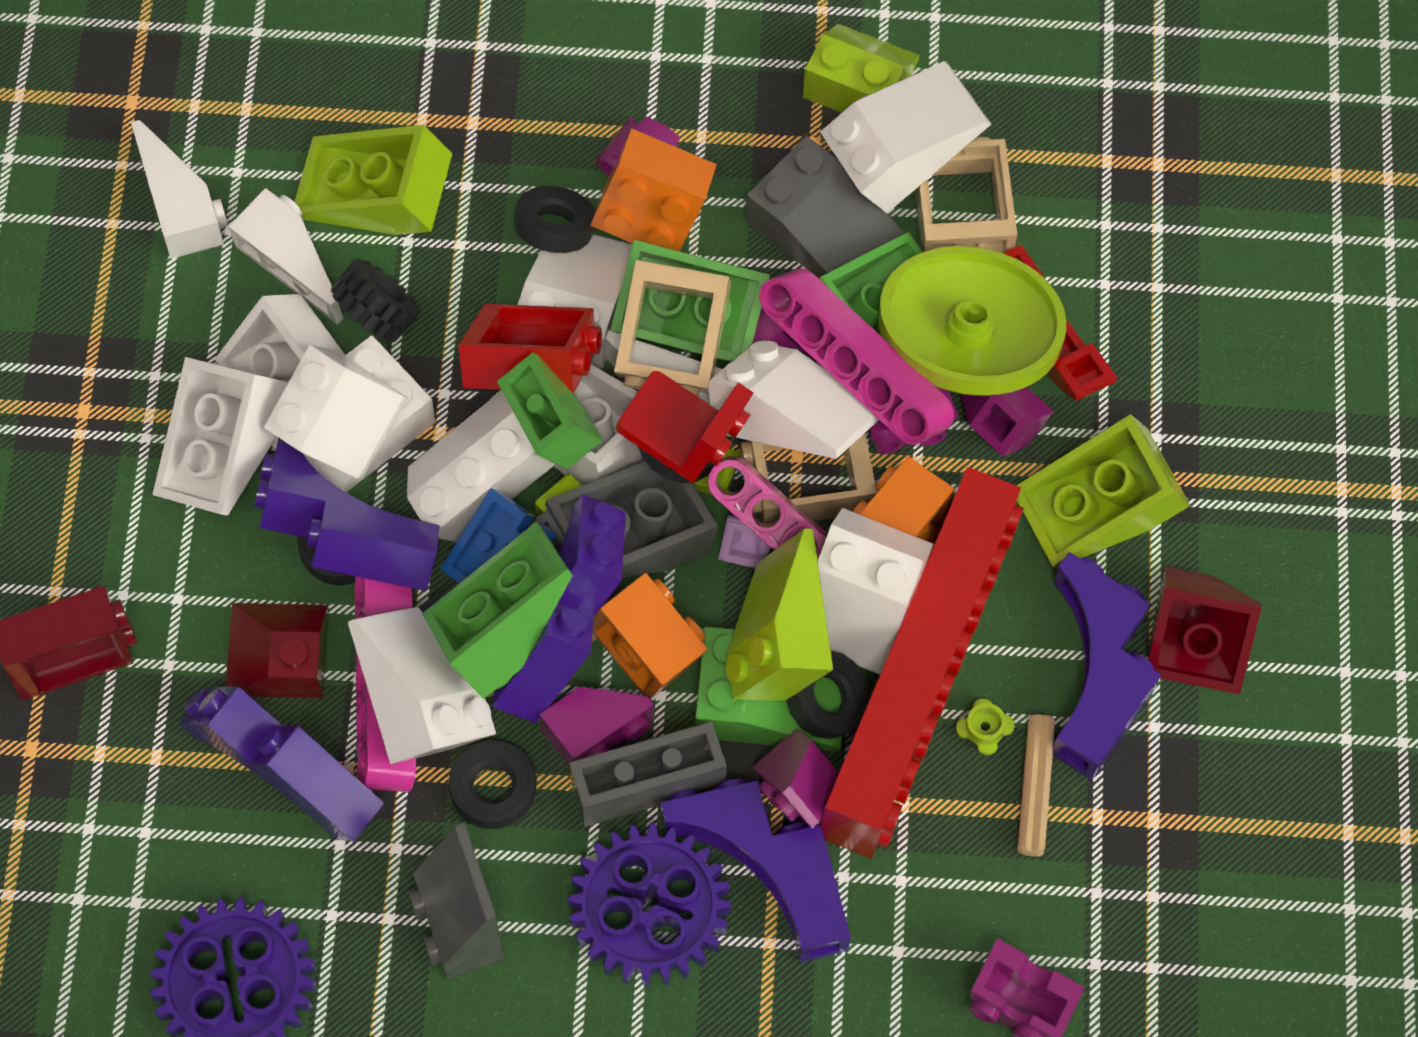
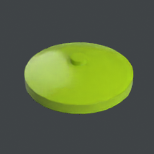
M952 246L936 248L917 254L903 262L891 273L883 287L880 298L878 326L881 337L913 369L929 380L934 386L961 394L988 396L1011 393L1023 389L1040 380L1052 369L1059 358L1065 339L1066 315L1062 302L1053 287L1044 277L1025 263L1006 254L989 249Z

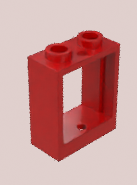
M484 304L458 345L463 388L501 390L497 381L534 352L539 355L567 388L574 393L582 377L589 374L594 355L600 354L602 348V329L600 326H595L594 308Z

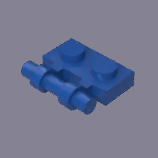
M491 488L440 569L455 581L461 583L523 533L535 516L500 490ZM541 524V527L553 543L558 533L549 526Z

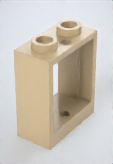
M977 137L933 174L950 175L991 172L997 220L933 224L928 179L914 190L922 252L942 247L970 246L1004 253L1015 247L1017 228L1005 139L991 140L987 137Z
M639 260L635 261L614 370L618 378L625 379L624 386L640 390L653 371H659L697 397H699V392L709 394L708 381L714 377L731 289V281L728 276ZM645 288L713 300L698 375L631 363Z
M865 433L844 451L851 491L790 499L812 520L836 518L842 508L852 512L861 501L864 500L869 503L877 494ZM750 440L740 442L741 458L769 481L764 452L787 448ZM760 500L754 506V513L760 512L762 523H774L781 516L780 507L772 500Z

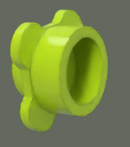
M979 699L974 702L968 717L957 722L956 732L960 738H968L975 743L979 753L992 755L997 751V743L1004 736L1011 735L1015 725L1013 719L1010 716H1005L1004 712L998 706L992 704L990 700ZM981 724H988L990 729L987 731L982 730Z

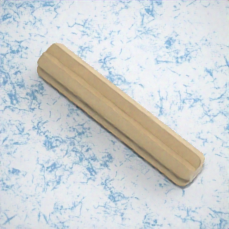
M1031 715L1027 726L1017 846L1018 852L1025 856H1042L1045 850L1055 720L1049 715Z

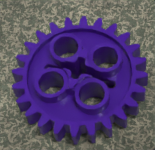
M651 824L647 837H640L635 825L630 826L629 840L623 841L617 833L612 832V848L608 850L598 843L594 844L596 862L586 858L581 859V869L587 877H572V887L581 893L568 896L569 907L581 911L570 916V925L574 928H585L576 936L578 946H585L593 943L588 952V960L592 963L604 956L606 958L604 963L605 975L608 976L617 967L623 968V983L627 984L634 972L641 973L643 986L648 987L652 974L659 973L664 985H669L671 970L676 969L686 979L689 977L688 962L690 960L701 967L706 965L703 948L715 952L719 950V941L712 933H727L728 923L717 916L730 914L731 903L718 899L729 893V883L722 881L714 882L722 874V865L720 863L706 866L711 850L707 847L694 853L695 836L690 835L680 844L676 842L675 827H671L665 838L658 837L656 825ZM630 866H638L647 873L646 877L637 883L624 881L620 874L625 868ZM683 880L689 882L694 887V891L687 897L679 898L671 895L668 887L675 881ZM615 890L622 896L610 897L607 895V892ZM649 897L656 898L657 906H653L650 912L642 911V904H646ZM614 912H623L632 919L626 928L620 930L608 927L604 921L607 916ZM688 912L693 917L690 920H685L676 913L683 914ZM669 926L676 929L680 936L671 944H661L652 935L658 928Z
M239 897L234 911H228L224 901L218 899L215 914L209 915L202 905L197 907L199 921L196 923H192L189 919L182 916L180 922L185 932L181 936L172 932H166L165 936L172 946L171 951H155L157 959L165 965V968L150 970V976L153 981L163 985L151 990L150 995L155 1002H166L155 1012L160 1021L173 1019L166 1028L170 1037H176L184 1033L183 1037H286L283 1030L286 1024L299 1029L302 1027V1023L295 1013L296 1009L311 1010L312 1008L310 1000L302 995V992H310L316 990L317 987L314 979L303 975L315 970L316 965L313 958H301L310 950L307 939L294 941L300 932L297 924L294 922L281 928L285 919L281 910L278 909L269 918H266L267 909L262 901L257 903L252 912H248L244 898ZM226 938L232 939L233 960L240 975L237 979V986L244 1013V1020L240 1023L235 1021L234 1000L226 984L230 981L223 941ZM253 942L267 944V950L261 958L247 960L242 957L244 949ZM203 952L217 954V959L210 968L206 970L192 968L194 959ZM270 990L275 993V998L268 1007L256 1009L250 1006V1000L256 992ZM220 1000L225 1003L224 1009L218 1017L213 1019L200 1017V1010L206 1002Z

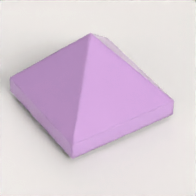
M728 515L718 560L756 568L757 563L768 555L770 546L739 518Z

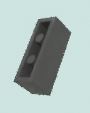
M713 722L569 762L571 784L585 827L660 806L661 802L669 801L668 798L672 794L680 791L696 790L697 794L715 790L720 783L726 781L727 765Z

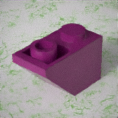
M1028 387L1000 395L961 394L969 426L1003 457L1029 446L1054 413Z
M578 687L539 714L541 731L569 766V762L611 751L625 740L628 743H632L641 738L649 731L652 726L651 722L654 721V704L648 696Z
M796 728L753 766V769L763 779V782L759 784L761 793L776 809L779 808L791 822L799 817L811 828L820 822L839 773L810 738Z

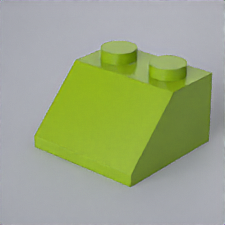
M837 24L822 35L805 68L803 98L842 113L854 102L911 77L920 55L844 25Z

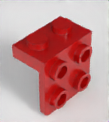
M653 371L621 415L615 428L620 435L691 483H694L707 463L710 462L717 467L732 445V442L726 439L725 436L729 434L736 438L751 414L745 411L744 407L754 392L738 382L720 409L716 410L662 372Z

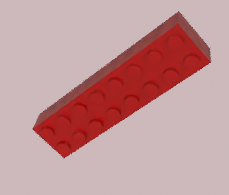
M970 467L966 468L825 806L820 825L826 841L870 859H873L878 845L888 847L903 805L895 802L898 801L905 804L920 763L925 757L938 719L941 717L950 695L955 677L960 671L971 638L975 634L989 594L992 592L1006 552H1008L1024 510V507L1016 505L1021 487Z

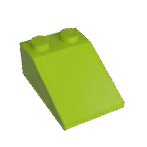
M425 125L313 136L294 202L302 211V220L391 235L432 232L452 153Z
M1131 414L1016 485L1021 487L1017 501L1021 507H1024L1023 512L1052 567L1055 569L1059 568L1069 552L1078 558L1086 557L1150 531L1191 506L1148 428Z
M804 528L760 560L756 565L727 651L726 675L731 682L733 699L786 701L833 670L813 529Z

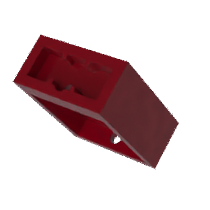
M105 585L0 620V659L21 701L134 664L129 647L136 645L137 641L131 623L126 616L121 599L111 601Z

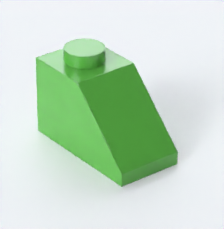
M534 352L497 381L537 455L567 470L603 441L583 404L539 355Z

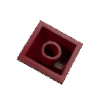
M1166 566L1156 605L1147 660L1152 663L1155 671L1161 674V679L1240 695L1262 604L1214 576Z
M232 603L225 687H240L250 697L323 698L329 606Z

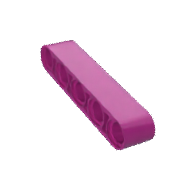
M798 268L769 279L761 286L759 299L765 313L900 440L907 444H919L946 431L952 425L954 410L948 398L929 380L913 369L885 339L812 272L807 269Z
M736 456L724 457L717 467H713L709 474L708 485L710 492L720 503L774 550L804 528L813 529L817 542L816 554L818 561L828 535L823 528L744 459ZM726 467H734L740 470L744 476V486L735 492L724 490L718 482L719 471ZM764 499L776 502L780 507V518L770 524L759 521L754 514V506L757 502Z
M356 576L354 588L355 619L412 608V588ZM355 648L357 779L369 790L410 792L415 781L416 758L390 765Z

